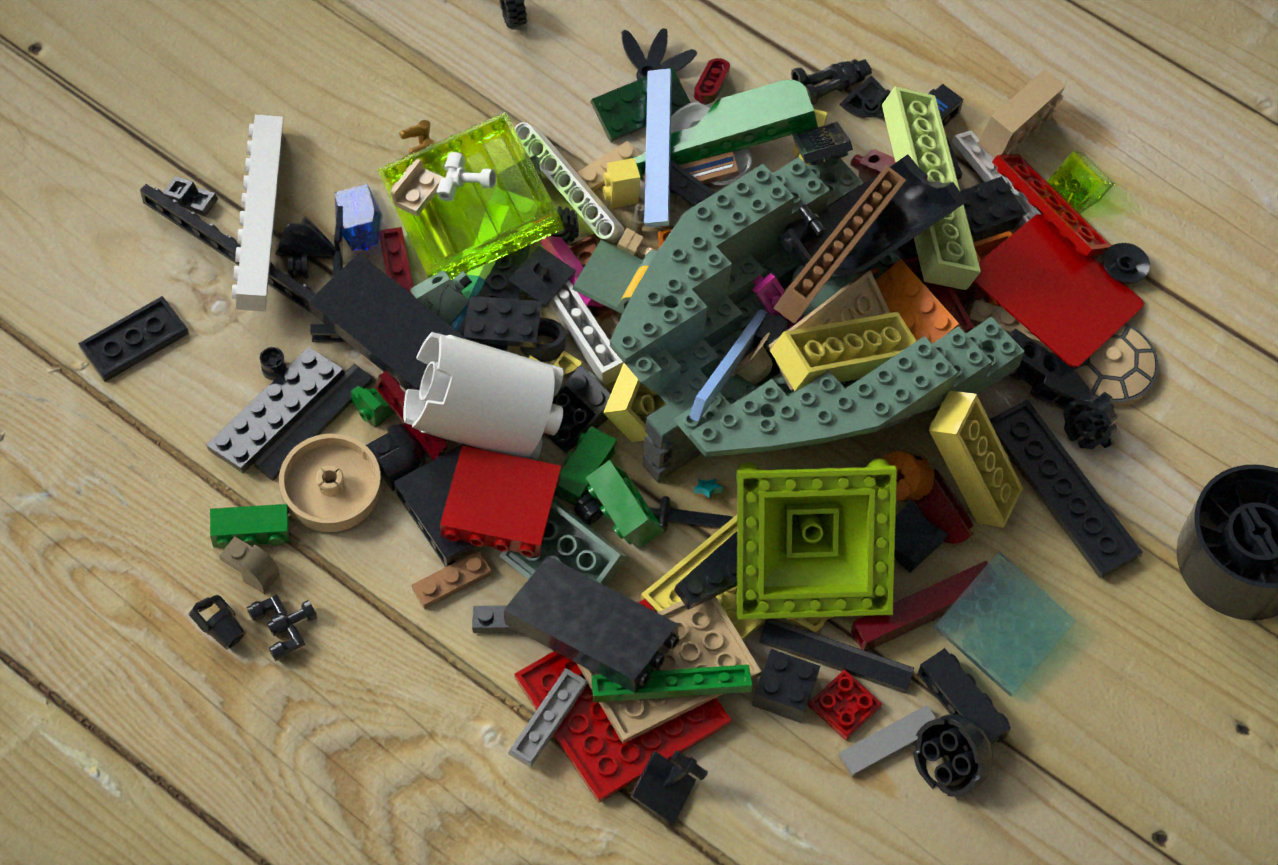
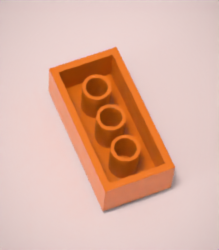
M902 259L875 280L890 313H899L916 341L925 336L933 344L958 326L964 331L956 319Z

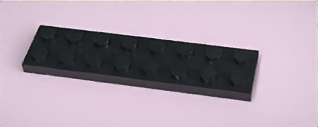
M1028 399L990 419L1003 449L1100 579L1141 557L1143 553Z

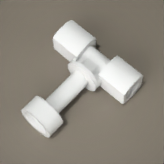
M451 152L445 164V169L447 170L446 178H441L436 193L440 200L453 201L457 187H463L465 182L480 183L482 188H494L497 180L495 170L483 169L481 173H466L464 169L466 162L464 156L461 153Z

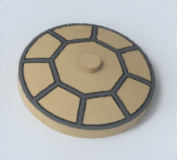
M1125 323L1079 367L1073 368L1089 386L1090 392L1088 395L1099 397L1105 391L1112 396V403L1115 407H1122L1141 400L1151 390L1158 374V358L1153 345L1147 337L1136 328Z

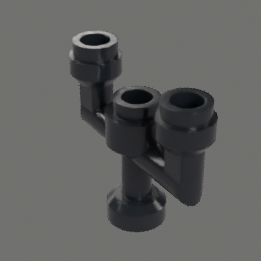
M278 594L262 602L255 601L246 607L253 621L265 617L267 612L274 609L277 615L270 618L271 621L267 622L270 632L273 636L278 635L279 637L288 633L289 640L285 642L278 641L269 647L275 662L287 658L290 652L305 645L300 633L293 624L305 618L309 621L317 619L316 612L309 600L302 602L300 610L287 615V610Z

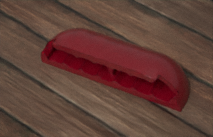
M935 468L933 470L934 484L931 492L915 503L930 523L942 529L948 535L944 542L951 544L964 542L974 535L970 531L973 523L942 475Z

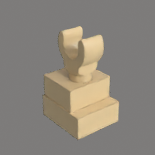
M626 228L617 245L618 249L633 256L636 254L642 260L649 251L655 250L650 247H641L643 236L629 228Z

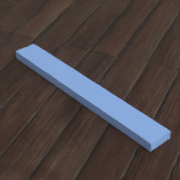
M671 69L648 71L644 216L646 228L669 226Z
M760 309L755 314L696 396L690 413V419L699 422L754 344L756 333L765 314L768 312Z

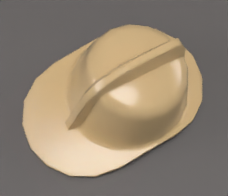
M767 333L754 350L742 359L731 376L737 374L752 384H757L768 376L773 364L763 344L770 333Z

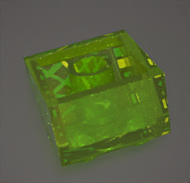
M1073 151L1047 180L1079 214L1099 202L1115 184L1084 153Z

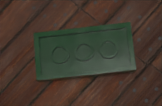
M673 66L666 68L671 69L672 72L671 117L682 107L691 104ZM648 76L591 99L590 103L610 142L647 127Z

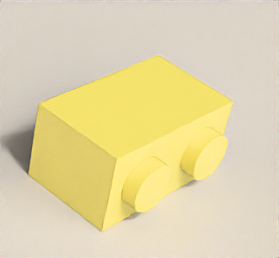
M635 158L607 163V173H603L605 183L603 195L605 200H609L611 209L638 204L640 174Z

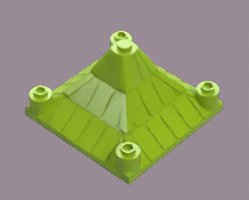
M875 459L864 468L761 470L758 465L751 462L743 463L738 467L735 474L738 484L737 590L735 593L737 619L893 615L897 475L895 466H891L884 459Z

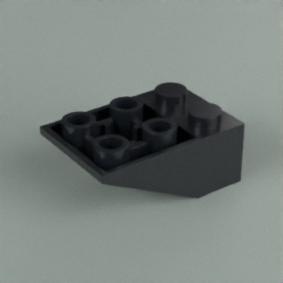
M579 366L559 389L558 393L553 396L552 404L562 406L563 417L555 435H546L565 453L569 452L577 445V441L582 433H587L591 426L597 429L609 419L603 412L612 391L592 372Z

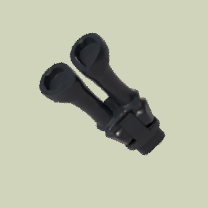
M853 59L851 62L845 61L831 64L829 67L807 75L803 68L797 67L792 69L791 79L802 83L806 87L811 104L814 105L819 98L835 90L841 92L845 88L847 89L855 83L863 81L865 76L872 74V69L866 59L860 61ZM831 79V81L826 84L814 87L815 85Z

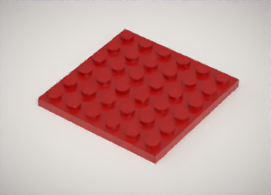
M643 599L638 602L639 604L654 611V609L646 599ZM555 651L514 673V678L536 711L565 668L585 679L576 662ZM588 684L553 736L597 802L600 803L638 780L653 751L658 752L670 761L676 751L685 752L731 724L732 719L717 698H714L623 744L600 703L593 702V692Z

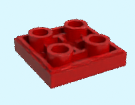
M844 669L809 702L808 706L847 741L881 708L882 703Z

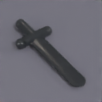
M668 496L661 498L660 509L649 507L655 517L658 518L664 532L668 529V522L721 528L733 518L727 515L670 508L671 500Z

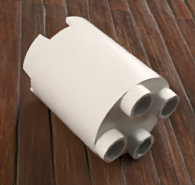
M431 332L422 344L417 360L428 366L424 372L420 390H406L403 413L404 423L410 424L412 428L426 434L487 451L537 461L542 448V434L555 435L562 421L563 408L562 406L552 404L553 396L558 393L561 387L563 368L453 335L446 336Z

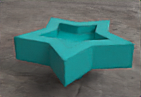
M716 478L711 480L698 479V485L694 487V493L704 494L709 498L714 493L723 492V487L716 484Z

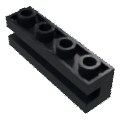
M944 648L920 664L917 675L949 714L962 715L975 721L987 734L991 746L994 742L997 741L999 743L1007 737L1011 729L1007 717L994 708L991 698L979 690L975 679L969 673H965L954 654H950Z

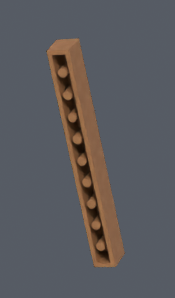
M886 165L787 288L774 309L795 324L890 203L906 179Z

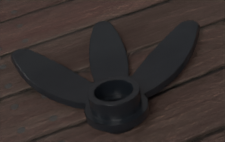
M662 28L654 38L646 60L641 47L628 30L621 32L624 51L630 62L638 69L636 73L637 80L648 76V71L662 70L671 66L677 72L687 66L697 55L696 50L690 49L661 63L668 43V31L666 28Z

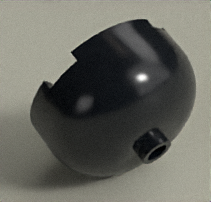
M949 714L925 723L916 734L918 737L916 751L913 752L914 762L919 774L931 789H934L937 785L949 797H957L976 789L986 780L993 763V751L987 734L975 721L962 715ZM945 756L947 761L935 768L934 775L937 780L935 781L928 773L926 761H936ZM965 777V779L963 780V782H961V783L958 784V785H954V786H949V785H948V784H950V783H952V782H954V781H956V780H959V779Z

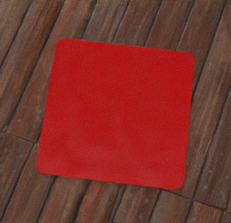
M1036 214L978 262L981 272L973 282L1066 364L1076 368L1141 310L1144 303L1128 286L1110 277L1105 271L1104 266L1093 256L1081 255L1070 240L1061 236L1060 230L1054 224L1046 221L1042 214Z

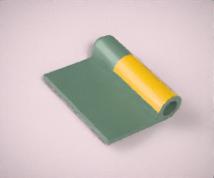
M600 240L572 290L623 314L634 290L656 255L657 250L649 251L642 260Z

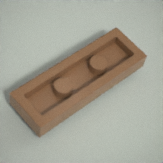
M477 551L411 586L423 609H426L490 576L491 569L481 553Z

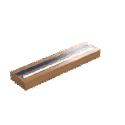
M733 151L679 165L703 184L739 175Z

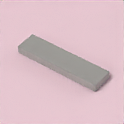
M565 668L510 748L509 755L531 768L587 687L588 681Z
M926 705L839 752L838 757L851 777H854L916 743L918 730L925 723L936 719V717Z

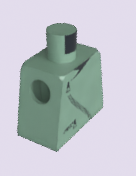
M440 271L416 285L410 291L416 299L446 323L450 324L468 304L469 300L462 290L470 285L472 281L464 271L453 280L445 271Z

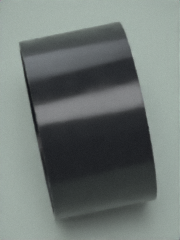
M1256 464L1242 465L1227 469L1216 475L1201 491L1179 534L1176 549L1177 561L1184 581L1194 595L1204 604L1226 616L1242 620H1263L1278 616V468ZM1207 511L1210 514L1211 520L1219 526L1215 529L1199 523V515Z

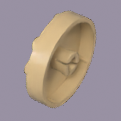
M322 434L306 439L294 447L286 456L279 474L283 504H287L289 514L301 525L315 531L338 532L358 525L372 513L381 495L380 468L374 454L362 442L346 435ZM328 481H335L336 484H335L334 482H333V483H326V482H328Z

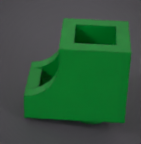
M357 386L351 391L352 404L359 410V415L365 422H370L374 427H377L395 414L375 388L363 389Z

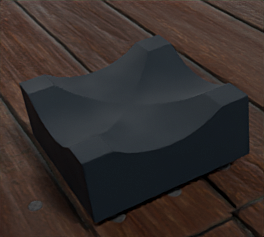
M912 501L895 516L894 558L909 573L935 551L948 536L942 529L930 523Z

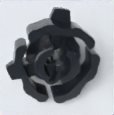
M1105 391L1099 397L1084 394L1067 405L1063 413L1065 420L1064 431L1070 441L1074 442L1080 436L1084 437L1078 442V446L1084 449H1094L1100 444L1107 448L1114 444L1113 436L1118 428L1115 424L1111 425L1117 419L1111 395ZM1076 405H1081L1078 411L1075 410Z

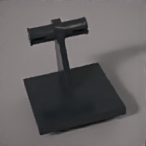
M805 204L798 210L804 218L788 224L787 228L788 230L793 229L805 249L813 257L839 223L828 209L813 214Z
M679 750L672 756V760L677 764H673L658 752L653 751L630 797L672 826L675 824L696 782V779L690 776L689 773L703 780L707 776L708 771L699 766L697 760L693 757L688 758Z

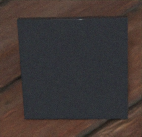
M538 246L508 281L536 301H542V305L546 307L576 273V270L541 246Z

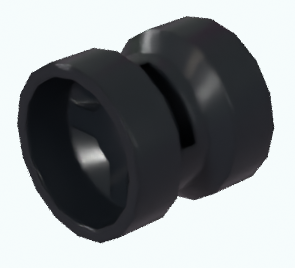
M268 347L261 352L259 358L262 373L265 378L274 380L286 369L284 354L277 347Z

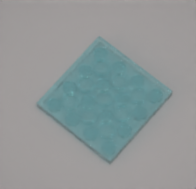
M999 551L933 627L1011 697L1076 620Z

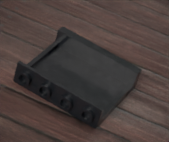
M462 445L394 481L395 494L445 567L455 563L456 557L476 547L466 541L447 540L440 533V523Z

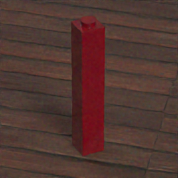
M987 561L979 563L893 603V615H868L855 620L851 633L862 650L869 651L994 593L999 583L998 573L993 567L989 566Z

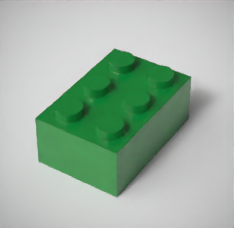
M611 460L586 477L590 484L587 487L589 492L596 500L599 498L603 504L600 509L608 519L611 518L616 524L613 526L614 531L621 539L624 538L629 545L633 543L637 547L642 548L664 532V529L627 472Z

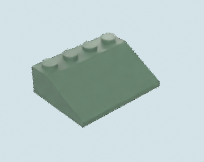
M553 499L540 557H526L514 551L501 552L499 555L527 579L550 556L605 586L610 583L629 558V556L556 499Z

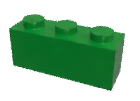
M592 426L587 433L581 434L577 441L578 447L574 453L571 451L567 455L564 462L565 466L561 471L559 486L556 487L555 496L574 506L582 497L589 494L587 487L590 484L586 477L611 460L616 452L617 439Z
M287 504L210 509V537L213 547L225 549L234 537L252 547L254 544L256 546L258 544L281 545L290 542Z

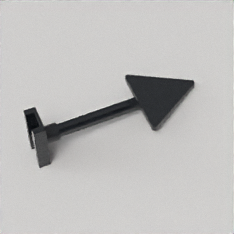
M343 206L337 207L334 234L336 253L333 260V277L343 268ZM310 324L312 342H346L327 325Z

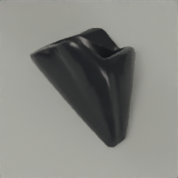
M306 216L303 217L301 223H291L285 227L275 251V255H293L295 257H301L302 254H308V257H334L336 253L332 242Z

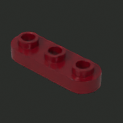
M714 58L707 63L694 88V98L696 101L706 105L717 99L729 76L730 63L727 60Z

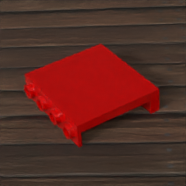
M462 445L440 523L441 536L450 541L461 540L470 542V544L478 547L485 545L494 547L502 552L514 551L526 557H540L556 487L559 486L561 478V466Z

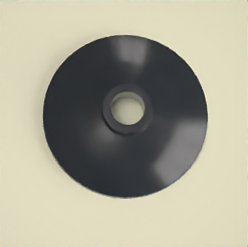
M1130 243L1114 244L1106 250L1103 256L1105 271L1110 277L1121 283L1132 284L1140 282L1147 276L1150 269V261L1147 254L1138 246Z

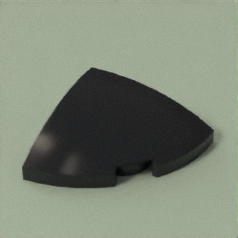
M871 75L839 105L847 112L858 117L882 118L885 117L882 104L891 92L888 89L886 90Z

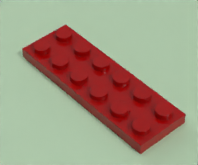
M1020 154L997 155L993 159L992 163L997 167V172L1007 177L1012 182L1013 188L1023 193L1028 198L1029 204L1039 209L1044 214L1045 220L1054 224L1060 230L1061 236L1070 240L1081 255L1094 256L1105 254L1106 250L1112 246Z

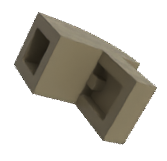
M234 537L219 555L222 562L241 572L243 582L263 594L266 593L279 576L276 563L266 552L255 544L252 547L237 537Z

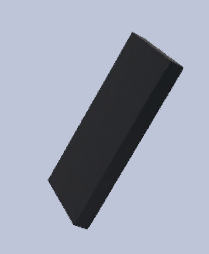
M161 296L81 341L78 345L102 380L106 382L188 335L189 332L165 298Z

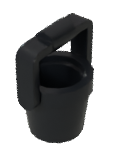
M214 595L210 598L206 597L195 603V606L189 612V616L199 628L214 638L226 650L235 646L246 634L236 619L233 609L219 595ZM216 604L220 610L206 621L199 612Z

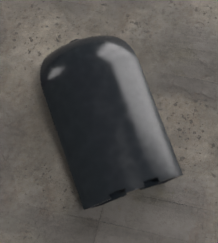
M907 154L890 166L892 170L906 179V181L831 277L850 276L864 271L965 204L966 200L954 182L942 183L937 180L933 183L927 180L928 175ZM878 175L826 208L839 224ZM792 228L777 239L789 255L805 267L811 260L812 256L805 249Z

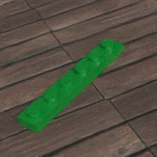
M749 664L653 671L648 684L638 689L636 693L624 689L623 686L607 680L606 677L600 674L591 675L594 703L752 692Z

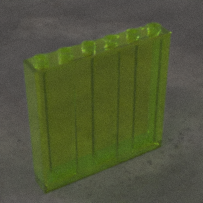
M506 112L377 169L427 278L440 271H445L451 279H454L462 271L465 273L470 272L564 229L560 216ZM451 152L461 153L466 160L464 165L466 173H481L483 169H494L496 172L497 180L494 188H482L480 183L465 182L463 187H457L453 201L440 200L436 194L418 217L396 207L391 196L393 185L402 178L406 169L416 159L422 160L424 169L443 178H446L447 175L445 164Z

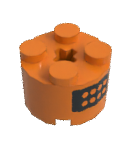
M894 451L882 456L881 459L886 460L897 469L896 501L918 502L920 501L919 499H922L923 496H927L931 492L934 484L933 468H930L926 457L905 451Z

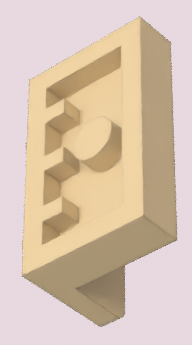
M416 159L391 189L394 205L418 217L437 194L440 180L443 177L424 169L422 160Z

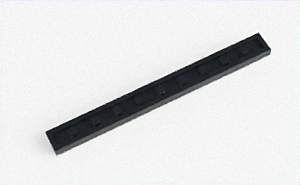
M145 184L140 189L142 201L145 205L239 266V262L235 261L236 247H241V245L232 236H226L214 224L204 222L197 213L189 212L177 200H171L166 197L160 189L152 188L148 184ZM270 262L268 285L310 312L308 300L315 293L306 284L296 282L289 273L281 272Z

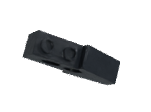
M1016 328L1009 333L1010 337L1024 350L1020 366L1014 374L1032 386L1030 392L1032 396L1065 410L1067 405L1074 399H1079L1084 394H1089V386L1076 370L1066 364L1054 352L1050 353ZM1076 405L1075 410H1077L1081 405Z

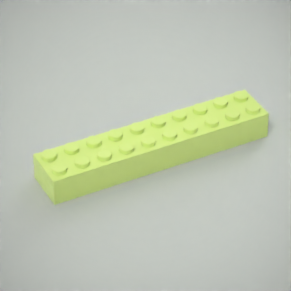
M895 86L882 104L895 162L909 154L917 166L928 175L927 180L933 183L936 180L942 183L954 182L959 190L936 97ZM964 205L914 237L924 282L967 290L980 274L981 270Z

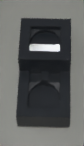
M176 176L163 192L169 199H175L184 208L203 216L209 213L218 200L215 193L197 188L193 181Z

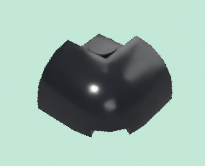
M396 424L386 428L387 433L366 445L374 454L380 468V474L392 491H395L394 481L425 464L426 456L421 444L404 424Z

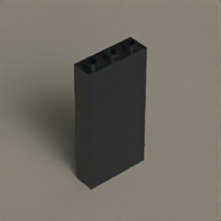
M360 253L350 260L308 300L310 312L379 369L383 372L387 371L391 377L396 378L400 386L405 390H420L421 381L428 365L417 360V355L431 332L466 339Z
M550 556L543 561L503 610L505 625L634 693L648 684L652 672L655 668L658 669L662 666L666 654L670 649H675L680 640L678 623Z

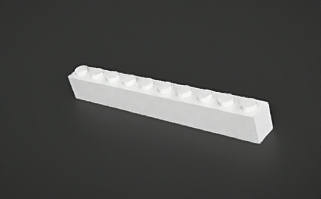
M255 114L254 124H249V138H252V141L247 143V155H251V157L246 158L245 172H249V176L244 175L243 190H247V193H242L241 207H245V211H240L239 225H243V229H238L237 243H240L241 247H236L235 259L236 262H239V266H234V280H237V285H232V299H236V309L266 311L283 134V117Z

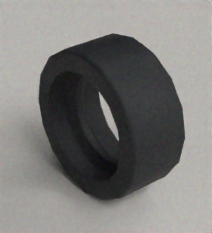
M541 318L539 336H549L556 341L549 344L537 343V348L520 347V350L528 358L531 355L540 362H550L558 359L565 350L566 331L561 323L553 319Z

